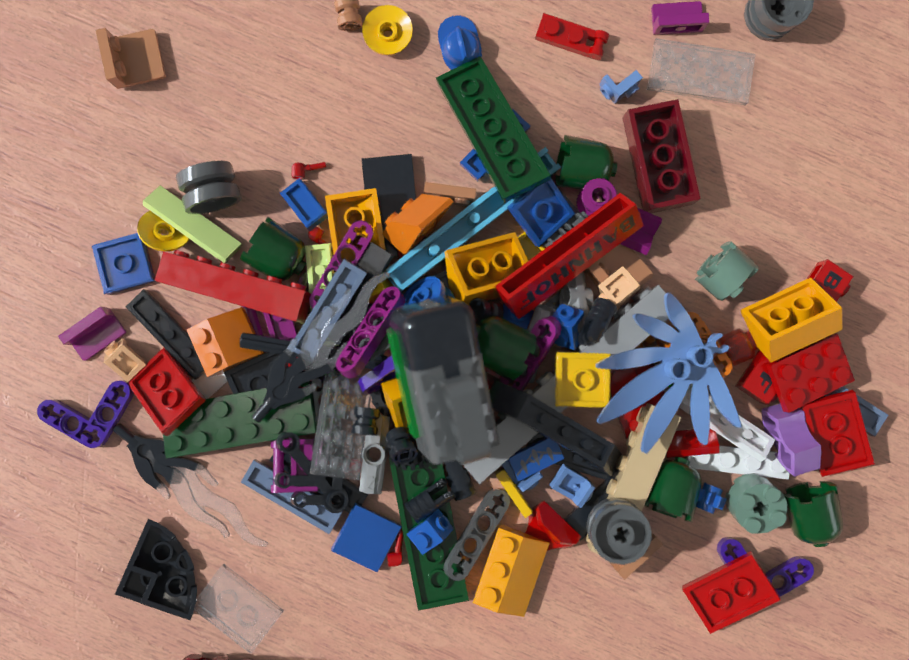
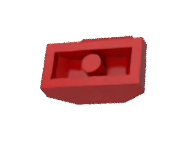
M545 501L532 508V514L529 515L525 533L550 542L547 551L557 548L566 549L578 543L581 536Z

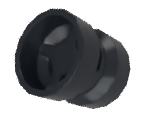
M474 298L469 303L474 314L475 324H478L488 316L495 315L503 318L504 309L499 301Z
M355 407L354 416L357 420L352 425L351 433L377 436L378 427L375 420L380 418V409Z
M397 427L386 434L385 438L388 447L391 448L390 454L395 464H406L417 457L418 451L416 445L412 442L413 436L410 434L409 428Z

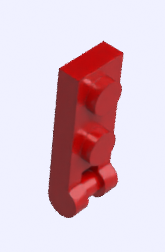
M543 13L535 40L594 60H601L604 54L603 46L608 42L609 33ZM587 39L594 41L593 46L586 45Z

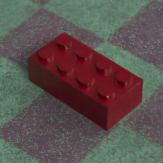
M679 99L628 109L622 119L642 210L656 213L695 204L701 198Z

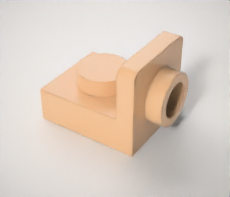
M622 266L598 285L601 293L598 297L610 300L619 310L620 304L639 290L640 285Z
M123 338L118 343L113 341L104 350V363L126 382H129L146 365V361L128 347L127 341Z

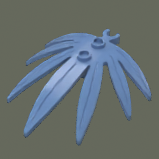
M672 293L664 295V305L669 320L678 332L657 318L644 314L633 315L634 321L641 329L657 339L669 342L671 344L670 347L631 349L609 356L595 365L598 369H626L661 361V364L641 373L618 391L597 418L599 424L615 419L647 402L673 383L657 403L647 422L641 443V451L645 454L651 450L668 427L691 383L693 385L690 398L691 419L696 436L701 444L707 445L709 438L710 405L708 389L720 413L733 426L741 427V422L728 387L713 362V354L724 353L729 349V346L722 345L719 348L717 347L716 341L723 336L722 333L710 335L707 343L703 344L689 314Z

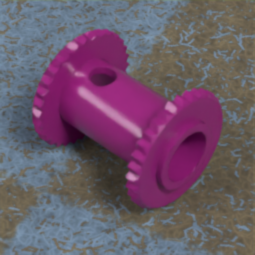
M604 178L590 180L584 185V188L579 192L578 198H576L577 209L590 216L617 195L615 186ZM592 196L597 197L600 202H595Z

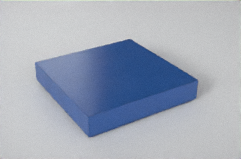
M552 179L520 195L507 207L537 247H540L576 214Z
M138 233L91 245L104 294L109 295L155 282L147 245L142 242Z
M355 503L331 551L378 572L401 529V525Z

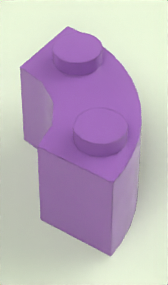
M781 404L763 408L762 421L765 433L775 439L774 445L778 451L775 453V456L782 466L793 476L819 469L821 445L809 432L805 422L804 411L798 408L787 413L783 411Z

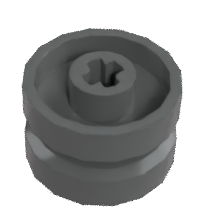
M223 160L203 162L189 166L176 174L179 190L186 193L182 198L186 213L205 214L216 212L241 201L242 197L238 185L231 183L235 178V173L230 162Z
M609 498L595 505L588 515L586 526L588 537L602 558L610 563L624 565L633 563L644 556L650 546L652 532L649 521L634 504L626 499ZM621 527V531L617 533L616 529Z

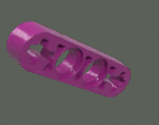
M358 220L350 226L310 296L309 300L312 308L318 302L315 296H321L326 289L321 287V284L324 283L326 287L329 284L328 273L332 270H337L343 261L341 251L344 248H352L356 255L352 263L356 265L373 236V228L369 222ZM364 225L367 227L365 232L369 235L367 238L363 236L359 240L358 244L363 245L360 250L355 244L349 243L347 240L350 238L353 241L357 236V232L354 231L355 227L360 228Z
M387 287L380 293L339 355L336 367L346 378H354L362 372L386 335V330L390 328L391 313L396 308L404 306L405 298L397 287ZM381 316L384 317L383 321L376 326L373 325V322L376 318ZM370 338L366 346L359 347L363 339Z
M552 316L538 320L530 332L536 335V344L539 346L540 354L539 356H534L531 353L528 354L524 362L528 365L526 376L520 375L516 378L515 381L517 382L512 387L521 391L525 389L559 337L561 325ZM549 324L551 326L549 328L551 333L545 335L543 339L540 338L546 330L545 325ZM501 377L499 380L507 385L513 382V380Z

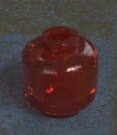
M740 328L719 338L721 346H729L725 353L733 366L754 358V350L758 349L750 332H745Z

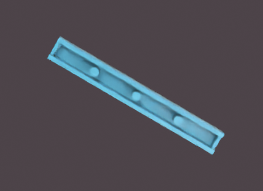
M545 147L538 152V155L552 176L561 166L553 161L547 153L548 149ZM494 186L387 268L384 273L385 276L400 292L404 291L444 260L446 250L462 246L508 210L507 207L518 197L504 203Z

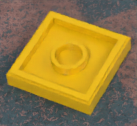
M556 352L555 406L605 407L610 401V369H598L595 365L611 356V354Z

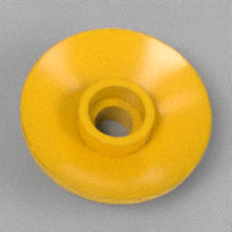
M382 5L371 10L365 17L362 26V34L367 46L381 55H394L404 50L410 43L413 33L409 16L402 9L393 5ZM390 30L393 34L390 37H386L384 32Z
M151 211L142 215L138 221V235L142 242L152 249L165 252L174 251L182 248L189 240L188 237Z

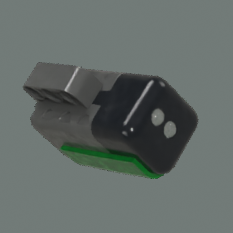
M439 296L396 308L390 315V328L386 331L409 432L416 439L418 450L433 464L457 460L460 464L465 465L490 457L491 448L498 446L500 442L471 307L466 302L450 296Z

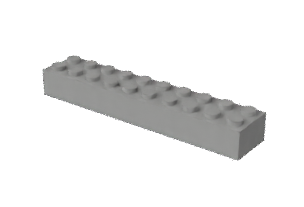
M659 285L652 288L647 286L639 290L632 296L633 303L622 305L614 314L615 318L611 321L600 342L596 344L591 343L588 346L578 345L575 353H608L612 356L636 348L649 334L637 325L633 319L634 314L648 315L663 322L669 319L664 305V295L666 294ZM556 370L552 373L546 372L536 380L538 386L533 390L527 388L524 392L561 413L567 406H555ZM498 414L500 419L496 421L499 445L491 448L490 457L463 466L480 484L538 432L514 418Z

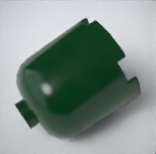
M564 135L565 142L560 144L556 164L561 166L560 176L555 175L556 186L582 189L590 180L604 178L609 181L610 177H615L618 163L614 161L612 149L607 144Z
M269 217L259 225L250 238L249 242L253 244L248 252L243 251L240 257L241 261L263 274L282 279V281L288 280L294 273L299 276L307 264L303 261L306 254L304 242Z
M495 315L485 317L476 324L484 367L504 378L511 380L518 378L528 367L524 363L528 354H534L536 335L519 325Z
M675 457L674 461L664 460L644 507L647 508L651 504L653 505L652 511L673 518H677V516L682 518V515H684V521L692 523L702 485L700 473L689 466L690 461L684 458Z
M819 481L820 486L809 487L808 482H803L786 488V494L783 493L787 501L790 525L793 534L800 541L813 544L815 547H825L829 545V542L841 535L843 520L836 484Z

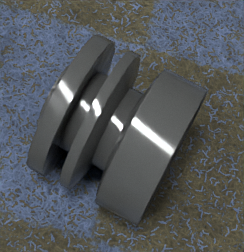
M748 0L744 11L746 26L759 39L768 41L780 39L808 18L813 9L814 0Z

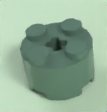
M728 241L720 246L723 249L722 252L715 256L710 255L698 269L697 274L699 276L695 278L708 292L721 301L729 295L732 298L739 295L744 289L742 285L747 278H751L759 268L732 241Z
M755 473L744 474L733 481L735 484L730 488L729 493L726 492L725 495L727 499L726 506L730 514L746 531L752 534L768 533L784 525L787 520V501L783 493L773 483Z

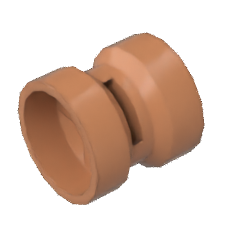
M335 0V11L339 14L337 18L338 29L353 31L361 28L363 24L362 18L358 14L360 9L359 0Z

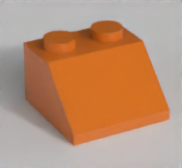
M421 194L415 200L410 198L402 206V211L399 214L395 211L385 221L387 227L382 235L403 255H406L437 227L454 201L448 197Z
M244 307L208 318L187 329L207 377L224 374L225 371L264 354L263 351L240 347L239 342L242 333L256 334Z

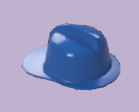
M456 15L446 18L440 24L438 40L443 59L448 68L452 70L479 56L482 58V48L478 32L470 19Z

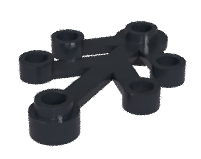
M283 432L278 436L276 440L278 450L290 454L307 475H290L286 472H279L274 477L275 485L282 489L290 486L318 487L323 493L321 495H307L302 491H295L290 498L293 506L303 508L306 505H324L325 509L331 513H340L347 507L348 495L342 489L343 469L346 466V459L343 456L333 455L330 457L329 467L333 470L331 485L325 479L327 452L331 445L328 437L317 436L313 440V447L316 450L314 466L300 450V439L295 433ZM288 437L290 444L284 447L283 440ZM321 439H323L325 441V445L323 448L320 449L318 443ZM339 458L341 463L338 467H335L334 462ZM285 475L287 481L285 484L281 485L279 480L282 476ZM302 495L303 501L297 504V496ZM334 495H337V502L335 504H332V497Z

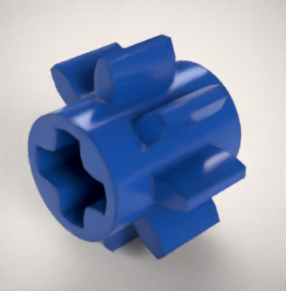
M704 482L696 507L714 514L716 508L723 510L727 499L721 497L722 489Z

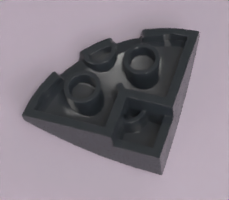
M148 519L115 595L191 621L197 597V585L195 584L192 560L187 550L183 548L171 531L161 524Z

